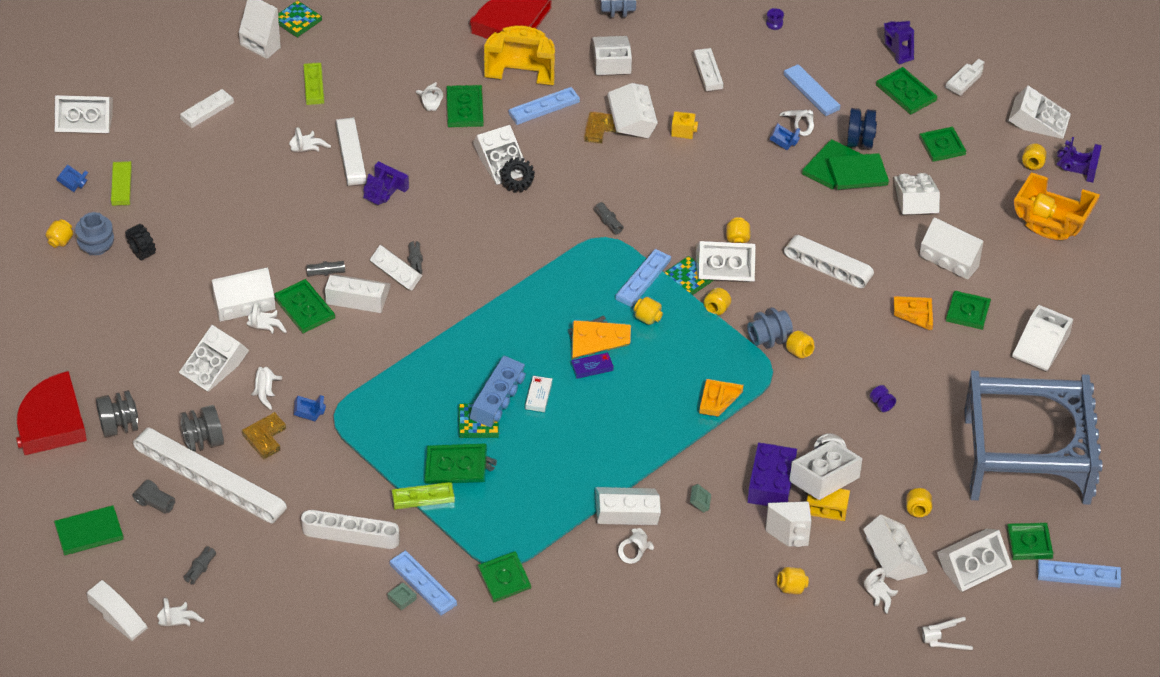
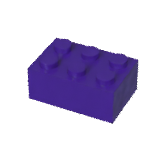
M758 442L747 503L768 506V503L789 502L792 486L790 474L792 461L796 460L797 457L796 448Z

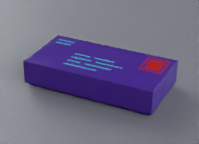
M608 352L571 360V366L576 379L614 371V366Z

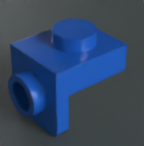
M777 123L769 139L785 150H788L792 145L795 146L798 143L800 129L797 128L792 133Z
M67 164L56 180L75 192L78 187L82 189L86 184L87 179L85 177L88 172L85 170L83 174H80Z
M320 395L316 401L297 396L294 402V415L316 422L318 417L324 414L326 408L324 396Z

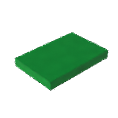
M904 67L876 81V86L910 115L936 102L938 98L934 92Z
M482 85L447 86L448 128L484 127Z
M831 139L804 167L802 175L833 190L835 183L827 162L828 157L862 154Z
M880 153L828 157L827 162L837 190L888 186L890 182Z
M306 279L274 293L275 301L302 334L335 319V313Z
M487 444L427 445L425 483L485 482Z
M114 505L54 521L64 556L124 540Z

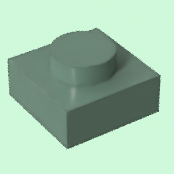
M699 484L692 486L690 503L703 513L710 509L711 494Z
M402 582L388 593V599L402 611L417 600V594Z

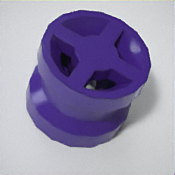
M778 8L769 9L766 26L772 30L781 29L783 27L784 12Z

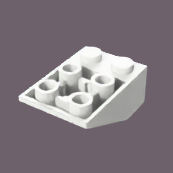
M247 0L239 30L240 45L266 59L280 49L278 9L262 0Z
M627 36L592 37L596 75L631 74L632 56Z
M1027 86L1015 97L1008 121L1022 130L1063 139L1071 114L1030 86Z
M510 125L479 134L473 141L481 162L496 185L502 184L500 174L505 163L509 162L511 158L515 160V157H519V160L523 158ZM515 169L511 172V177L517 179L524 177L522 171Z
M919 173L917 176H910L909 174L894 176L899 208L902 214L939 213L940 191L930 175Z
M1038 305L1030 317L1012 357L1048 371L1071 333L1073 319Z
M211 325L179 373L209 392L239 366L249 350L234 338Z

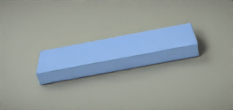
M799 64L784 70V76L825 116L840 110V104Z
M572 87L508 109V114L518 125L579 103L580 97Z
M655 249L616 294V300L632 307L669 264L671 256Z
M406 550L390 560V566L440 616L457 606V600Z
M1039 560L1038 580L1120 588L1121 567Z

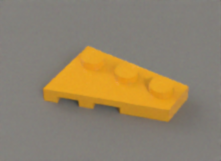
M573 321L571 360L604 350L608 351L628 346L630 344L631 325Z

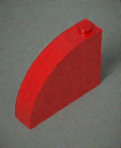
M490 0L479 9L475 16H472L470 20L471 34L488 39L493 33L498 34L503 31V28L511 26H527L537 29L551 10L552 0Z
M69 371L53 375L41 381L22 400L17 414L19 437H16L18 449H23L24 456L87 441L85 427Z

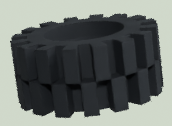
M515 157V160L511 158L509 162L505 163L500 174L501 183L504 182L503 186H508V191L514 189L513 193H517V190H519V193H522L523 190H528L535 177L533 165L529 166V161L525 163L524 158L519 160V157ZM515 169L522 171L524 179L520 181L513 179L511 172Z
M139 223L125 231V236L128 239L127 243L130 244V249L133 250V254H136L139 260H143L156 253L153 238L150 237L151 234L147 232V228L143 224Z

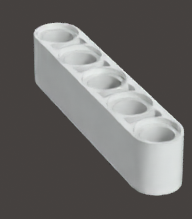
M354 117L336 119L347 185L366 184V174Z
M795 235L784 249V253L790 259L857 288H864L874 275V271L869 265L800 235Z
M315 510L305 511L301 516L302 531L309 537L386 549L396 548L400 542L399 527L393 522Z

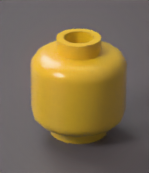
M1030 144L1024 149L1022 162L1027 169H1041L1046 162L1047 152L1040 144Z
M1042 193L1037 194L1036 197L1032 196L1030 200L1034 201L1033 214L1046 219L1048 217L1052 218L1057 207L1055 200Z
M737 217L731 219L726 225L727 240L730 243H747L751 238L750 224L744 218Z
M62 219L53 221L45 233L48 244L54 248L58 246L65 247L73 236L72 225Z
M723 288L712 289L704 299V306L707 311L717 315H722L731 304L730 294Z
M649 297L640 298L633 310L635 317L648 325H652L655 321L659 322L663 315L661 304Z
M797 330L788 336L786 348L791 354L803 359L813 353L815 348L814 339L803 331Z
M915 488L907 494L906 507L909 514L913 517L921 518L931 512L933 508L932 495L928 490Z
M785 567L777 575V586L785 594L798 595L808 587L809 578L801 568Z

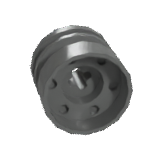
M129 390L124 391L125 400L123 401L119 392L116 393V402L112 403L109 395L95 398L105 438L118 435L119 425L122 426L125 433H128V423L131 424L132 431L138 430L137 408Z
M214 405L200 408L199 418H197L194 410H190L191 420H189L186 412L180 413V429L188 449L196 452L195 443H197L199 450H203L205 440H207L210 448L224 445L223 432Z

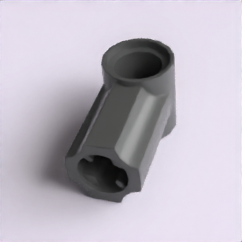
M145 480L132 495L134 500L141 506L148 504L163 513H170L175 504V498L159 490L158 486L151 480Z

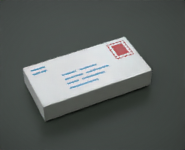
M533 376L526 401V410L545 412L552 386L551 378Z

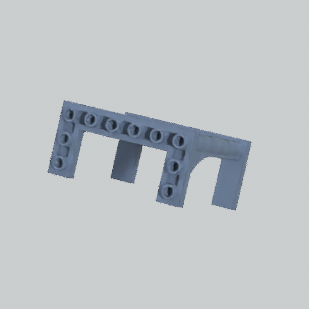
M971 370L964 407L965 423L972 424L974 464L970 480L971 500L979 501L984 471L1047 473L1060 475L1075 482L1081 489L1082 503L1091 505L1092 497L1096 496L1095 484H1099L1102 460L1099 459L1101 446L1097 444L1099 429L1095 428L1097 413L1093 411L1096 405L1095 398H1092L1094 383H1090V375L1082 374L1081 380L979 377V371ZM981 394L1034 395L1052 399L1065 407L1072 415L1076 434L1068 446L1050 454L985 452ZM1072 448H1080L1085 452V454H1076Z

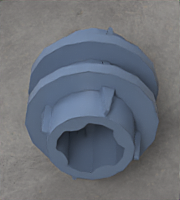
M600 0L601 12H610V17L614 18L615 12L622 11V16L627 17V11H636V0Z
M91 212L85 214L82 218L80 217V221L75 227L77 244L80 249L87 252L90 256L101 255L109 250L114 242L112 222L100 214V212Z
M774 307L767 308L765 314L763 312H756L753 321L747 324V330L754 345L762 344L765 348L770 349L775 345V342L777 344L785 343L787 335L793 332V326L786 311L781 310L778 312Z

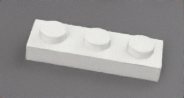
M711 48L694 50V58L705 90L723 89V81Z
M221 89L182 112L180 119L193 128L233 104V97Z
M379 245L370 259L371 262L411 291L423 276L382 245Z

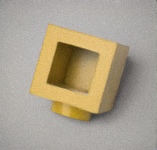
M674 111L671 137L693 139L694 132L698 130V122L695 121L696 114Z

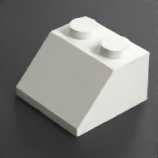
M809 502L768 503L766 532L788 547L808 546L811 528Z

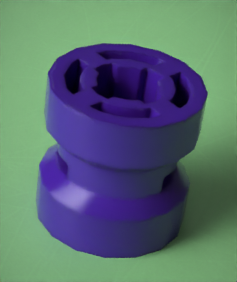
M885 385L877 386L870 393V399L878 404L877 406L882 412L889 411L897 402L893 394H889V390Z

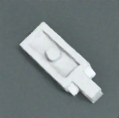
M978 59L973 65L966 64L946 83V88L961 96L981 77L985 62Z

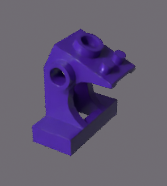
M890 21L884 23L885 45L895 53V61L898 64L914 60V29L910 27V21ZM908 40V46L902 45V42Z
M1074 137L1069 141L1066 140L1064 143L1066 145L1060 147L1056 154L1058 157L1056 165L1066 171L1087 175L1086 181L1093 183L1102 145L1095 144L1093 151L1080 153L1073 146Z
M378 161L374 165L375 177L372 174H368L367 182L363 189V198L377 205L387 202L397 189L403 192L409 189V175Z

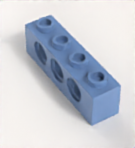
M506 356L502 357L472 406L471 420L488 427H492L495 421L499 422L503 408L507 409L510 403V396H515L518 383L522 384L526 373L523 372L525 364Z

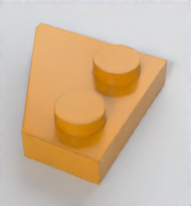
M894 296V316L928 330L933 329L932 298Z
M706 379L699 413L720 416L743 393L744 385Z

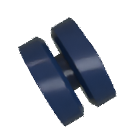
M851 108L847 147L856 148L859 143V137H862L863 149L873 148L877 127L876 110L867 109L864 114V120H861L860 108Z

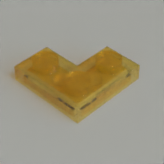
M590 112L585 142L603 143L605 131L616 132L612 114Z
M274 412L242 429V435L263 459H266L281 451L280 445L273 436L286 430V424Z

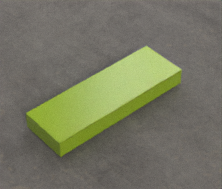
M321 63L304 64L306 105L324 104Z
M131 161L113 162L112 206L130 205Z
M452 482L392 489L394 509L455 502Z

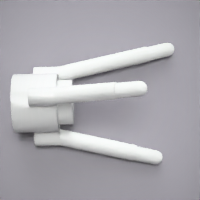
M965 617L922 627L924 643H930V647L938 646L973 650L972 646L938 642V639H941L940 630L956 626V623L965 621Z

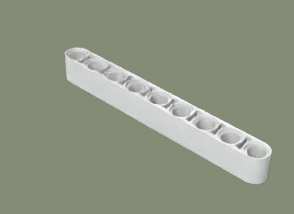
M146 428L133 441L134 447L140 453L269 523H274L287 509L285 502L279 497L151 428Z

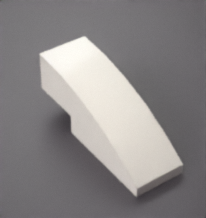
M103 580L87 592L88 602L103 613V618L131 641L147 629V625L131 606Z

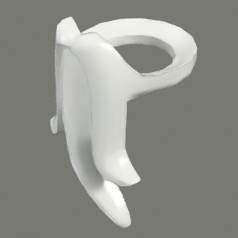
M437 82L428 86L424 91L416 90V93L421 96L423 106L427 111H436L443 98L442 90L436 87Z
M793 110L779 114V116H796L795 130L798 128V122L801 117H807L808 129L805 132L800 131L799 135L806 136L812 132L814 127L813 111Z
M299 127L295 128V136L289 143L293 152L310 150L319 152L317 145L330 148L331 145L320 138H313V131L310 135L302 136Z
M259 303L254 304L253 312L248 316V326L269 330L272 334L274 333L273 327H278L283 333H287L282 323L278 319H274L277 317V310L273 313L260 312Z
M259 367L255 377V389L251 395L256 396L258 394L260 401L272 410L266 395L275 396L271 391L272 380H282V376L274 375L268 367Z
M640 528L632 529L633 535L624 540L619 546V557L626 563H636L647 548L654 549L653 544L650 541L647 542L648 537L646 533ZM635 542L640 548L637 557L632 559L626 557L623 552L624 546Z
M878 568L866 578L864 587L875 599V606L879 605L880 600L885 603V613L888 614L891 604L890 596H895L898 591L891 590L884 583L886 571L883 568Z
M163 598L164 607L157 615L160 626L185 624L190 627V621L187 619L204 622V619L195 612L186 611V602L181 607L169 608L168 598Z

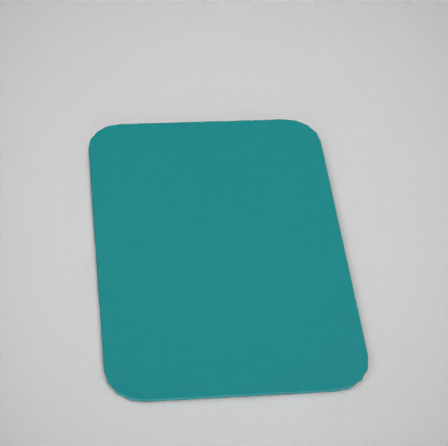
M609 237L590 238L566 251L349 393L337 405L334 413L335 430L342 440L396 489L432 485L426 484L424 481L427 445L486 443L487 456L496 459L497 464L496 466L490 464L495 467L493 471L486 469L485 482L452 483L455 502L419 506L417 508L466 553L481 564L516 551L521 564H523L597 513L596 487L632 488L761 396L771 384L773 368L771 361L762 350L717 314L708 312L702 302L663 271L640 297L641 299L649 297L659 302L662 306V318L659 322L655 321L652 325L637 319L633 311L636 303L630 307L616 300V294L647 258L632 246L619 239ZM605 316L606 320H603L604 322L631 325L630 344L628 346L576 358L579 359L608 352L614 366V371L576 379L571 366L572 334L569 335L568 329L573 326V321H592ZM503 356L525 364L523 371L526 373L522 384L518 383L515 396H510V403L507 409L503 408L502 410L503 413L499 420V438H459V403H475ZM533 376L552 379L545 412L526 410V401ZM706 379L744 385L743 393L720 416L699 413Z

